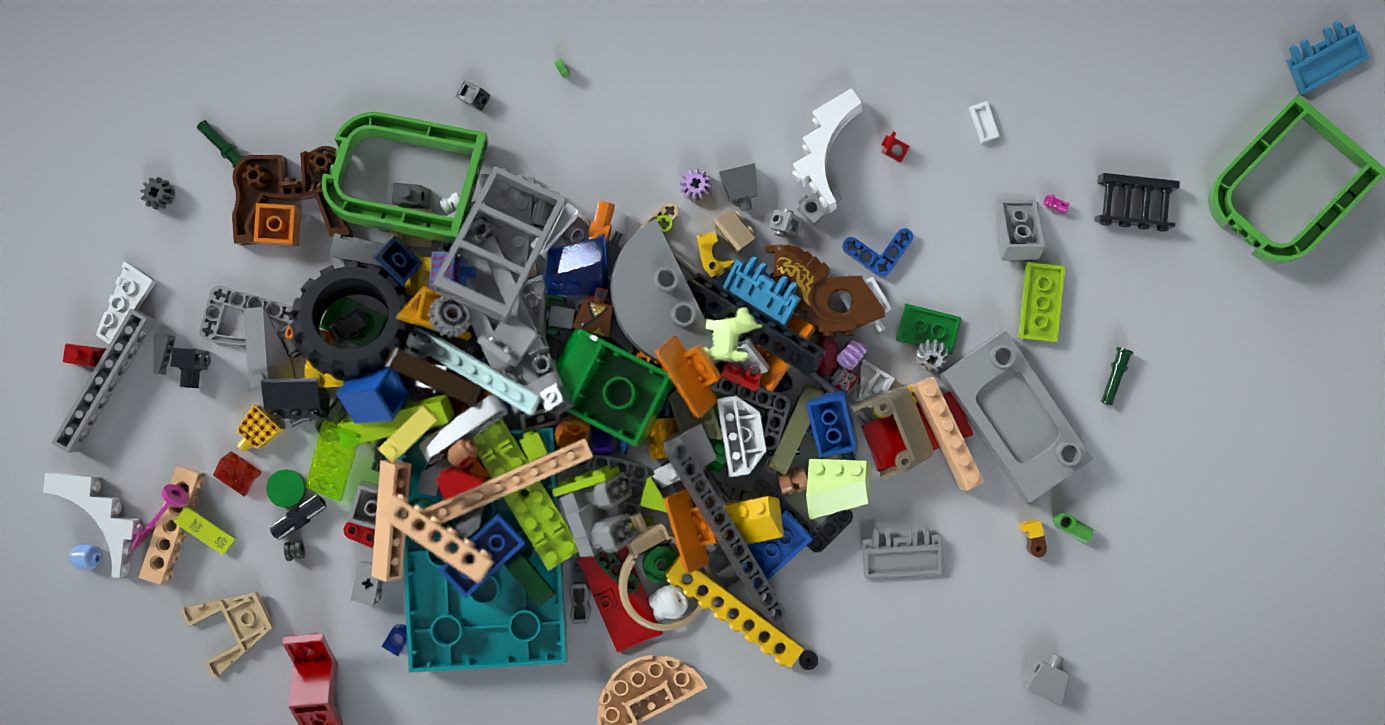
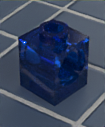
M396 624L393 626L381 647L397 657L402 654L407 645L406 625ZM395 634L402 636V643L395 641Z

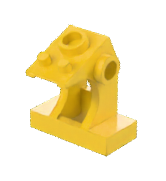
M714 231L695 235L702 266L710 277L715 275L717 278L725 272L724 269L726 267L728 269L733 267V258L717 260L713 257L712 247L718 241ZM715 262L714 267H709V264Z

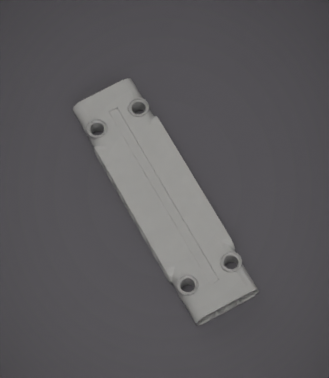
M473 201V202L471 203V207H470L469 213H470L471 209L473 208V206H474V204H475L476 201ZM456 211L447 215V217L454 218ZM478 211L464 241L510 261L501 240L495 234V229L489 223L486 214ZM486 227L485 231L481 234L482 228ZM438 241L439 251L448 254L449 247L453 243ZM459 248L455 256L468 260V266H475L477 270L475 278H467L466 288L506 305L518 281L516 273L463 248ZM522 289L510 314L538 334L523 358L514 367L505 363L481 345L491 368L540 395L541 392L554 384L562 387L564 385L556 370V362L549 355V345ZM470 308L469 314L472 315L470 322L478 340L481 335L489 338L501 321ZM544 361H547V367L543 370L542 364ZM511 404L514 413L523 412L521 409Z

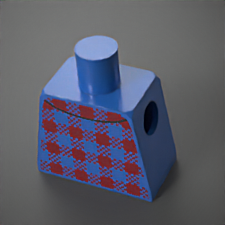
M432 251L430 289H433L432 284L448 254ZM455 256L444 278L466 287L467 278H475L477 270L475 266H468V260Z

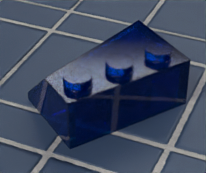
M605 234L598 235V237L593 239L588 238L575 244H566L548 250L545 274L547 295L595 296L597 288L607 290L608 275Z

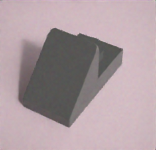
M721 546L708 554L709 563L725 588L740 580Z

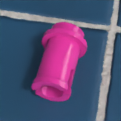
M1048 194L1043 201V205L1047 209L1052 208L1062 214L1067 212L1070 205L1068 202L1056 198L1054 194Z

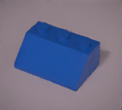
M846 389L826 393L806 402L819 458L857 451L859 443Z

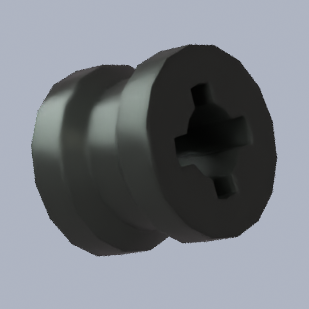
M297 540L295 543H284V556L287 561H292L294 558L304 559L305 548L302 540Z

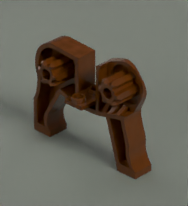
M321 146L310 152L304 151L300 153L302 183L296 181L295 178H288L287 158L283 155H248L240 159L233 170L232 177L236 191V201L232 212L234 244L239 246L258 244L254 242L256 203L266 204L268 199L300 201L316 198L329 236L334 238V233L345 237H354L347 221L341 219L333 212L322 190L323 174L330 175V168L332 164H335L336 148Z

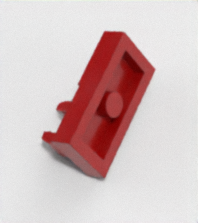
M725 361L721 377L757 391L762 370L759 369L758 373L753 374L751 373L752 365H749L746 371L736 363Z

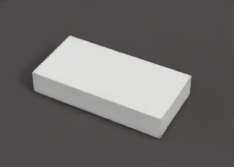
M988 101L969 107L980 143L999 138L1000 135Z

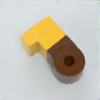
M1034 519L1018 523L1019 530L1026 533L1028 541L1026 549L1028 553L1035 557L1044 556L1047 546L1041 521Z

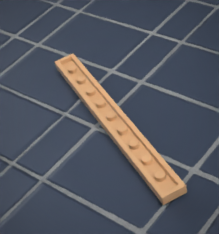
M584 438L493 478L464 493L424 509L426 511L424 514L429 518L434 516L444 523L593 457V454ZM419 520L417 528L419 531L424 530L425 522Z

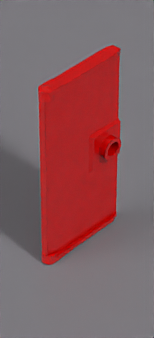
M950 391L942 394L963 439L973 436L964 411ZM919 403L916 404L933 450H936L940 447ZM892 414L886 418H880L862 425L861 428L874 459L876 470L882 472L895 466L896 456L898 453L907 450L894 415Z
M626 546L613 552L624 563L628 556ZM602 552L599 553V559H605L608 562V565H606L607 568L609 567L611 562L615 561V559H612V561H610L607 558V552L604 554ZM595 555L577 558L617 652L663 634V631L652 630L640 625L627 613L620 598L619 585L595 561ZM614 565L611 571L615 575H620L622 567ZM633 566L631 571H632V572L638 577V579H639V576H638V574H637V572H636V569H635V567ZM639 579L638 590L634 593H627L633 609L642 618L659 624L654 617L653 609L649 604ZM628 580V582H627V587H629V586L635 587V586H634V582H635V581H634V580H632V581H629V580Z

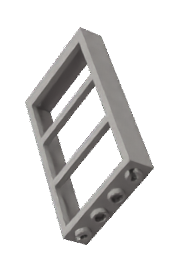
M494 166L432 284L433 291L506 323L564 207L566 198L556 191L551 192L545 189L541 184L529 182L521 175L516 176L505 168L501 169ZM495 179L555 206L543 231L483 204ZM478 211L539 238L524 268L464 241ZM459 248H463L520 274L506 305L444 278Z

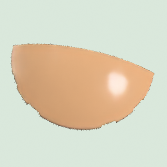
M654 655L639 657L621 666L610 677L606 687L603 688L598 702L597 724L639 725L708 687L693 668H690L676 658Z

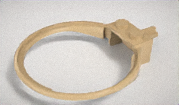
M635 513L630 518L637 532L636 538L626 544L629 553L623 563L619 576V594L622 604L627 613L637 623L646 628L658 631L680 628L695 619L703 610V607L698 604L692 613L680 621L669 624H655L642 618L633 609L629 601L627 582L632 567L635 564L633 559L638 557L639 553L664 540L676 543L675 536L668 534L663 524L656 522L647 527L641 513ZM708 563L704 566L706 575L712 578L710 564Z

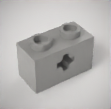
M365 560L358 562L350 601L374 605L381 600L383 594L381 584L384 581L372 576L373 562ZM371 579L370 582L373 583V585L370 587L369 583H367V580Z

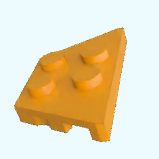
M423 286L397 315L396 319L433 330V325L429 323L431 321V317H428L431 311L429 307L434 304L433 302L437 298L440 299L442 295L434 292L433 289ZM447 313L448 317L453 319L452 315ZM466 330L458 338L469 340L471 333Z

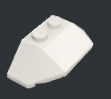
M737 396L717 399L729 476L750 474L766 452L760 412Z

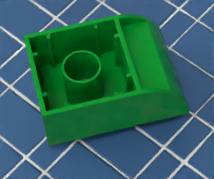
M573 328L556 362V370L564 387L568 389L574 404L573 407L566 410L567 412L633 446L643 447L674 386V382L667 372L577 328Z

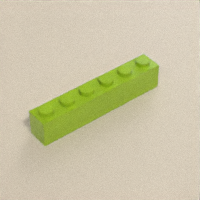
M445 394L403 404L393 421L355 424L351 417H347L338 423L336 427L344 447L350 445L357 447L367 441L374 443L381 438L386 437L388 439L423 405L438 418L427 430L437 425L439 427L446 426L455 414L448 395Z

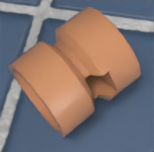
M803 466L792 468L791 472L787 471L785 475L780 472L776 473L782 497L792 495L795 490L798 493L807 491V478Z

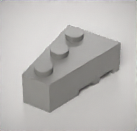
M334 233L330 256L341 260L340 264L360 261L361 266L368 267L369 264H374L385 269L373 257L385 243L361 240L357 237L350 238Z

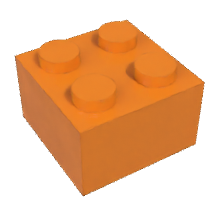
M256 203L254 242L262 245L299 247L301 208L295 205Z

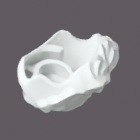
M673 585L657 589L648 599L657 621L680 618L688 608L687 596L682 592L681 588Z

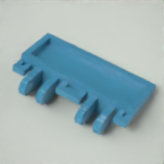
M1340 21L1334 22L1333 28L1337 40L1331 27L1328 26L1322 31L1325 39L1312 45V47L1308 40H1301L1300 46L1304 58L1297 45L1294 44L1290 47L1289 50L1292 57L1287 59L1286 62L1299 94H1305L1369 59L1361 34L1357 32L1354 24L1344 29Z

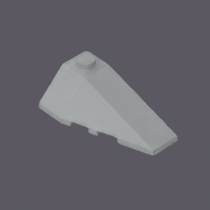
M264 307L245 308V338L250 387L260 388L262 379H295L292 360L287 355L283 347L284 344L279 339Z

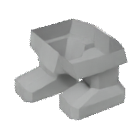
M624 472L605 482L568 492L560 498L580 557L594 556L602 549L608 553L618 551L636 538V530L631 531V525L627 522V520L631 519L628 513L609 517L606 510L617 506L631 496L632 489L626 490V483L622 480V478L627 477Z

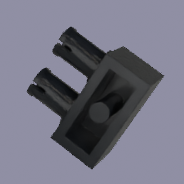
M172 347L170 367H178L181 370L179 387L199 388L200 371L207 370L211 362L209 351Z

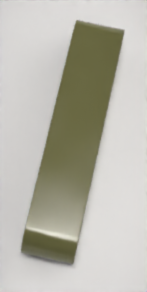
M807 383L805 384L767 467L784 475L787 473L810 424L806 402L822 396L824 391Z

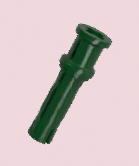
M206 120L201 121L197 125V129L219 149L224 159L233 164V168H235L240 159L245 157V155H241L236 150L237 147L234 144H229Z
M1121 347L1116 348L1115 360L1111 362L1112 371L1100 401L1113 406L1123 373L1128 370L1127 364L1130 356L1134 353Z

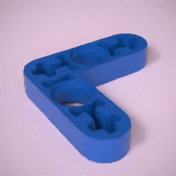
M907 228L900 229L881 255L854 237L844 240L842 249L848 256L876 276L884 277L891 272L911 244L913 233ZM900 233H907L908 241H903L900 246L893 243L894 241L896 243L900 241ZM853 241L856 249H859L860 246L863 248L858 256L854 255L857 252L854 249L850 251L847 249V242L851 243ZM894 247L898 250L896 258H891L888 255L889 248ZM863 252L871 254L872 259L870 262L862 260L861 255ZM884 256L888 261H891L893 263L891 265L888 262L885 266V269L887 271H882L880 273L878 271L879 267L877 265H882L885 262V259H882V257Z

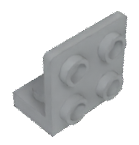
M510 314L506 323L500 322L489 338L481 335L477 342L505 363L516 367L538 334Z

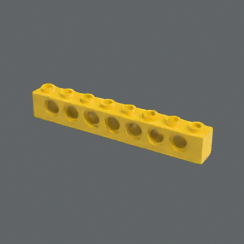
M680 554L665 572L668 577L667 581L675 587L678 584L683 588L682 592L689 598L694 596L699 600L697 603L706 610L710 608L714 611L713 615L720 621L725 619L730 623L728 626L736 633L741 631L745 634L744 638L751 644L757 643L760 646L759 649L767 656L769 654L773 655L775 661L780 666L784 667L786 665L791 668L804 649L799 643L700 569L688 573L692 575L690 582H683L682 576L687 573L682 566ZM701 585L708 587L707 592L704 594L697 592L698 587ZM714 598H723L722 604L714 605ZM732 608L738 609V614L735 617L728 615L729 610ZM752 620L754 624L751 628H745V621ZM761 632H768L769 636L767 639L762 640L759 638ZM783 643L784 648L781 651H776V644Z

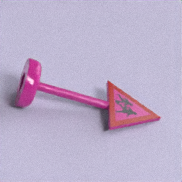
M174 484L164 486L161 495L166 503L148 524L146 530L137 534L130 550L131 552L154 532L156 522L170 505L179 508L187 504L189 497L181 487Z

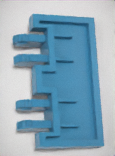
M753 256L749 259L747 265L741 259H736L723 287L787 326L801 299L794 295L798 284L793 282L788 287L785 295H783L782 293L788 283V278L783 276L773 291L776 282L764 275L767 264L761 263L753 275L752 273L758 258Z

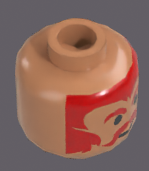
M460 439L448 450V460L457 468L468 467L478 457L477 445L472 440Z

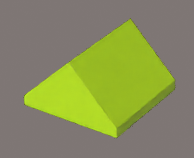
M650 475L646 481L640 506L667 513L665 497L656 485L653 476Z

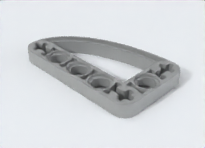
M215 286L210 292L199 332L201 337L206 340L225 344L246 345L245 337L219 335L228 306L244 310L245 308H253L252 303L255 300H260L262 303L261 307L266 309L270 318L288 323L284 328L276 332L279 339H281L286 334V329L293 323L291 316L284 315L285 311L291 312L293 306L227 287ZM222 290L223 294H227L230 296L229 299L224 297H220L219 299V296H217L216 294L217 292H221ZM240 294L243 296V303L236 305L234 298ZM273 305L280 307L278 315H272L271 307ZM213 308H218L220 311L217 318L211 317L210 312ZM208 320L217 322V324L208 323ZM211 327V330H213L214 332L213 334H209L208 336L206 329H210Z

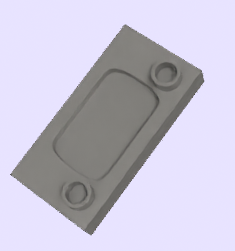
M1007 331L998 333L938 374L1024 502H1032L1093 460Z

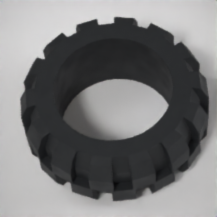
M360 261L344 262V267L334 269V266L331 265L320 270L321 276L317 279L309 278L300 289L302 292L300 298L294 300L291 311L293 316L291 329L294 340L303 357L323 375L330 374L334 379L342 381L361 377L363 374L371 371L373 373L385 367L384 364L393 347L402 350L407 345L406 340L410 332L413 331L415 324L398 320L396 317L410 302V297L406 294L404 286L393 276L386 274L385 269L374 264H369L368 267L361 266ZM354 294L367 295L379 300L387 307L389 318L383 333L374 342L365 347L351 350L340 349L331 346L320 337L319 328L323 314L332 303L342 297Z

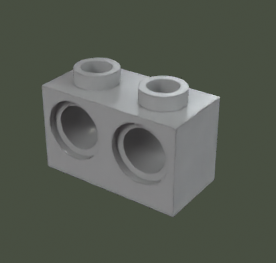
M828 183L829 189L833 197L835 198L837 204L842 199V197ZM817 192L809 197L805 195L798 202L800 205L797 208L812 226L829 211L827 207L823 208L818 200L820 197ZM813 204L816 207V212L809 213L806 205Z

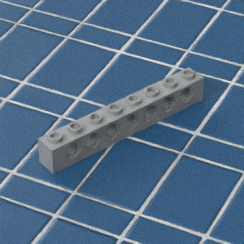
M130 308L51 443L67 453L80 450L156 319L140 310Z

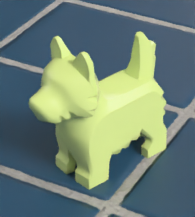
M747 308L739 309L735 318L717 321L707 320L706 329L714 331L712 340L715 346L710 350L707 347L703 348L711 360L720 359L728 361L733 359L737 362L739 360L743 362L749 356V353L737 351L739 335L760 328L762 325L755 323L754 318L749 315Z

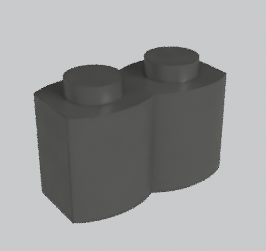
M587 581L573 582L569 592L572 603L570 618L573 624H587L591 616V606L588 602L590 588Z

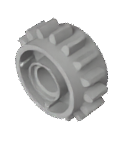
M442 295L440 299L437 298L433 302L434 304L429 307L431 310L428 314V317H431L429 323L433 325L434 331L440 332L441 336L444 334L448 338L452 335L458 337L471 325L469 322L472 318V315L469 314L471 309ZM447 313L451 314L453 319L449 318Z

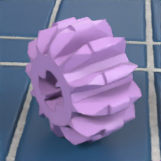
M699 168L695 169L694 174L691 169H688L689 176L683 173L682 177L685 180L679 181V184L684 186L680 191H687L685 198H689L692 195V201L696 200V195H698L700 200H703L702 193L708 196L709 192L706 189L712 188V185L707 183L711 178H704L706 171L699 174ZM696 180V183L699 181V188L695 189V186L692 188V181Z
M856 337L851 338L837 354V362L842 368L853 369L866 354L867 346Z

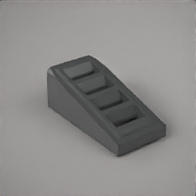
M154 336V374H166L175 336Z

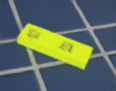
M188 506L174 520L175 524L221 555L227 551L235 540L231 535Z

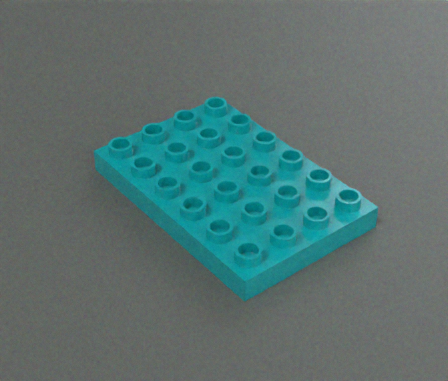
M555 428L535 429V433H541L549 454L555 452ZM509 430L526 456L520 440L524 439L523 435L530 431ZM421 435L398 458L400 461L411 464L409 504L417 497H424L436 503L444 500L440 488L438 489L437 496L417 492L421 472L436 464H428L419 447L420 443L431 435ZM557 472L540 481L560 512L559 495L554 497L552 491L553 488L558 486ZM523 489L521 495L527 496L528 490ZM500 497L485 505L482 516V528L500 513L526 541L519 550L525 554L556 594L539 607L503 564L465 599L438 570L446 561L406 534L403 569L409 673L565 664L567 662L563 562L548 571L504 497ZM420 501L419 503H415V505H418L423 509L426 508L422 506V501ZM458 516L450 519L453 521V525L459 522ZM436 531L433 535V539L436 542L442 539L440 531ZM453 542L450 545V551L455 554L459 546L456 542Z

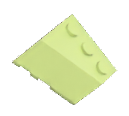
M809 459L806 493L809 520L869 504L871 465L867 461Z

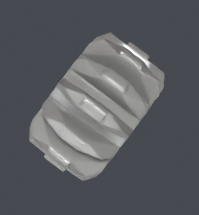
M927 339L926 344L921 343L919 345L920 349L916 350V361L920 363L921 369L927 367L928 372L931 369L937 372L938 367H945V362L949 360L947 356L949 353L943 342L938 344V341L935 339L933 343H930Z

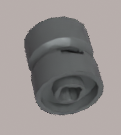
M411 331L406 340L407 345L403 347L402 351L425 361L427 358L426 354L430 352L434 341L421 332Z

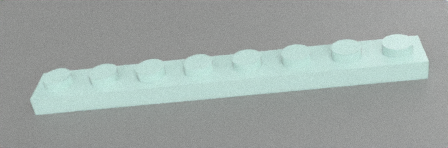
M414 326L413 331L421 332L434 341L427 355L527 414L532 415L535 413L541 398L540 395L421 326Z

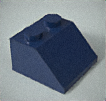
M396 235L385 243L373 256L402 286L423 264Z

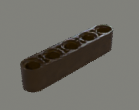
M395 347L392 348L384 366L473 407L482 390L476 384Z

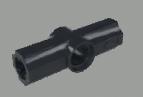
M316 494L302 505H298L288 511L285 517L269 527L273 537L279 541L294 530L305 526L311 521V518L327 508L325 500L319 494Z

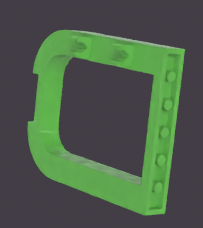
M1297 95L1214 180L1209 192V208L1214 220L1221 228L1228 223L1233 232L1241 234L1248 245L1256 248L1251 253L1253 256L1264 262L1285 264L1309 253L1385 175V167L1300 95ZM1302 118L1355 163L1360 170L1290 242L1283 244L1274 243L1234 209L1231 201L1232 191Z
M382 112L362 113L345 122L335 136V141L338 145L335 164H332L330 168V175L323 174L322 177L323 194L333 212L349 223L378 228L382 232L388 233V231L423 237L427 241L438 240L454 244L469 214L489 143L487 133ZM369 137H377L472 156L455 217L416 211L344 195L342 192L343 183L356 145Z

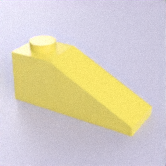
M423 405L378 450L393 463L438 418Z

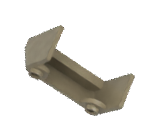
M899 386L853 404L854 412L873 405L875 412L879 416L893 414L907 450L898 453L896 456V466L880 472L881 480L911 470L932 456V444L911 391L907 387Z

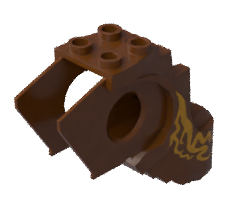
M784 244L765 247V253L775 254L774 272L770 273V278L778 283L781 277L786 276L788 278L787 284L793 282L798 284L794 295L801 299L794 312L807 313L808 323L814 327H819V333H823L824 337H835V333H842L843 336H854L857 328L885 317V309L864 282L863 276L828 277L830 268L826 263H821L816 256L813 257L808 251L805 252L798 246ZM843 290L852 296V307L845 313H837L830 307V297L836 291Z

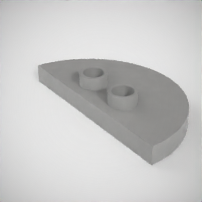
M657 220L649 222L628 240L614 265L611 278V301L617 322L628 340L639 351L659 363L661 362L658 360L656 350L673 336L679 338L686 351L699 344L710 350L715 346L712 340L713 335L709 329H706V321ZM719 359V360H711V361L713 362V364H715V363L720 362V361H722V360Z

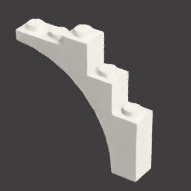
M852 88L812 111L813 120L811 121L816 130L802 138V149L806 156L792 164L794 170L792 175L796 182H801L803 187L809 185L813 193L817 192L820 197L818 198L823 208L827 207L830 213L837 209V205L826 179L828 154L842 128L862 112V102Z
M57 472L45 473L43 492L61 496L82 507L97 522L104 533L110 549L112 577L121 578L127 576L131 568V563L129 562L130 550L133 546L131 540L135 539L137 534L142 532L141 519L118 517L122 508L120 498L98 496L101 488L100 476Z

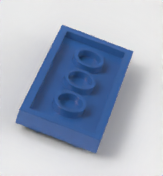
M787 510L781 514L784 537L747 545L767 580L775 575L814 538ZM747 562L744 564V570L747 568ZM755 578L753 581L754 585L757 582V578Z

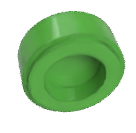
M562 59L556 60L555 66L563 78L568 77L570 72Z

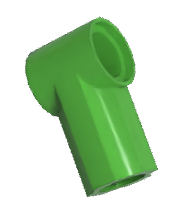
M1060 512L1053 518V524L1057 529L1063 530L1084 544L1093 536L1094 529L1075 519L1070 514ZM1064 517H1066L1067 524L1065 526H1062L1061 521Z

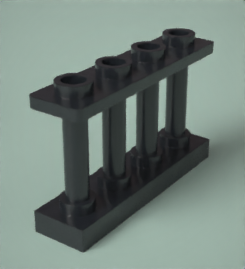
M1102 173L1098 176L1097 183L1103 184V187H1105L1103 214L1094 217V221L1100 222V225L1117 223L1119 227L1125 228L1135 225L1138 226V229L1143 230L1154 227L1157 228V231L1167 232L1175 227V223L1167 222L1170 194L1180 188V181ZM1115 185L1122 186V189H1124L1121 217L1110 216L1112 194ZM1134 188H1141V191H1143L1140 219L1129 218L1131 196ZM1153 190H1160V193H1162L1159 221L1148 220L1150 198Z

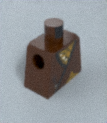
M597 288L594 297L586 295L575 317L574 328L609 337L613 305L611 301L606 300L608 290Z

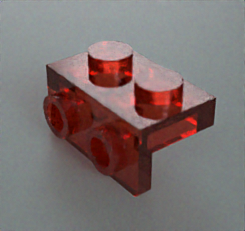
M230 451L219 460L213 476L245 497L249 493L254 481L262 472Z

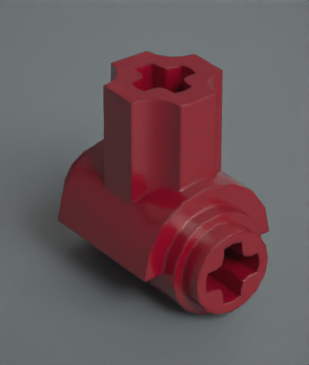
M819 337V341L815 344L826 351L817 372L821 376H833L837 369V343L834 341V337Z

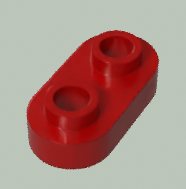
M351 522L345 524L343 532L348 539L369 547L374 546L375 529ZM351 527H355L356 532L354 534L350 531ZM369 534H373V540L368 539Z

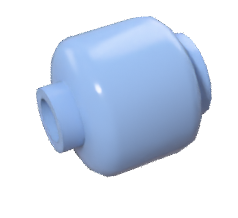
M79 544L70 552V561L78 569L92 570L98 566L102 559L100 549L95 545Z

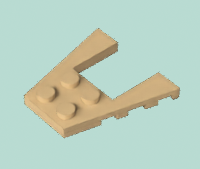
M258 592L180 609L188 627L222 610L238 645L205 661L213 679L222 674L275 627Z

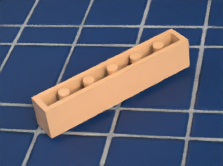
M925 378L911 385L959 489L968 491L984 483L935 378Z
M397 459L393 463L390 460L380 462L372 576L385 582L401 580L403 572L406 534L378 515L392 494L397 496L402 494L406 498L409 497L411 464ZM407 509L401 511L400 516L402 519L407 517Z

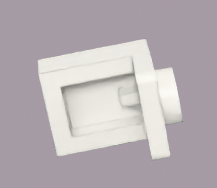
M671 463L655 469V474L652 475L656 485H660L661 488L681 480L677 478Z

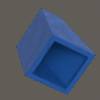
M386 366L373 373L371 371L361 375V377L345 381L336 393L355 424L393 421L410 396L398 373Z

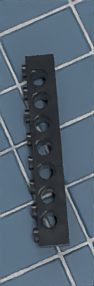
M698 272L688 278L687 284L699 308L705 311V313L718 320L735 318L739 309L747 308L749 315L754 318L755 323L762 325V327L741 333L743 336L808 377L819 368L826 350Z

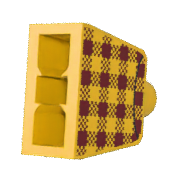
M253 405L237 428V432L243 437L237 443V446L244 452L251 446L261 449L284 432L286 428L277 420L271 419L261 405Z

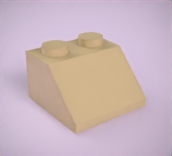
M730 209L713 221V227L738 255L755 241V232L749 225L745 227L741 222L743 218L737 211L733 212Z

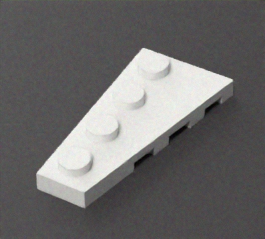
M125 261L122 264L121 276L117 277L115 283L117 284L115 292L108 301L110 302L108 310L104 312L96 336L110 344L130 308L139 310L156 284V281Z

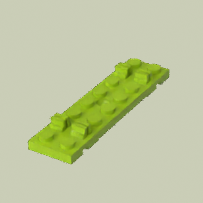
M502 418L470 439L477 445L478 457L492 479L529 463ZM540 480L503 496L548 571L579 552L568 524ZM523 489L528 490L527 496L521 495Z

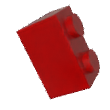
M454 466L440 471V476L435 478L444 500L464 493L487 481V478L464 468L454 469Z

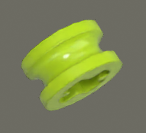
M661 215L656 220L658 223H661V220L665 219L669 223L666 229H662L660 226L663 233H668L672 228V220L667 215Z

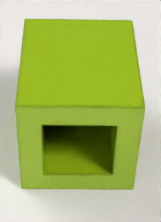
M533 430L523 435L524 439L520 440V443L529 462L549 454L540 432L535 433Z

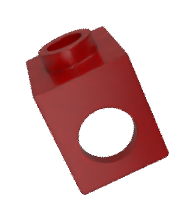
M893 131L890 136H885L881 144L883 146L881 153L901 163L910 146L894 138L896 132ZM894 145L902 147L903 152L901 155L896 156L892 153Z

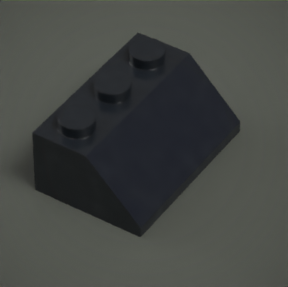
M318 378L261 380L264 410L271 419L299 420L301 418H310L317 420L319 418H327L331 397Z

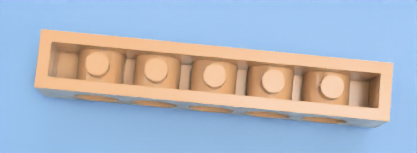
M177 466L170 484L177 485L182 489L185 484L189 486V492L187 493L189 501L183 506V509L186 506L193 509L198 503L199 497L197 495L199 489L204 485L205 478L203 477L205 473L185 466ZM170 505L157 521L138 578L160 585L171 580L174 574V570H172L174 563L177 562L180 556V545L183 544L186 538L183 528L177 525L176 529L173 530L171 527V522L181 513L177 507ZM166 539L170 541V548L165 546ZM159 558L164 560L163 567L159 565Z
M392 494L378 514L380 517L476 582L482 581L495 562L490 559L492 557L491 554L483 549L481 551L475 549V544L467 538L462 540L458 537L459 533L450 527L448 529L441 526L442 521L432 516L429 518L424 514L426 511L418 505L413 507L408 503L409 499L402 494L398 496ZM403 509H407L409 512L406 520H403L400 516ZM419 520H423L426 525L422 531H419L417 528ZM436 531H440L442 534V539L439 542L433 539ZM453 542H456L459 546L455 554L450 551V545ZM469 553L475 556V562L472 565L466 561Z

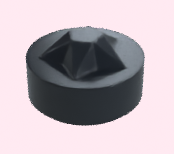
M804 650L800 654L798 661L803 669L812 670L818 664V657L812 650Z

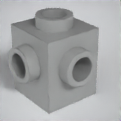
M783 208V211L774 210L768 228L774 230L775 235L783 238L786 235L797 237L803 219L796 216L789 209Z

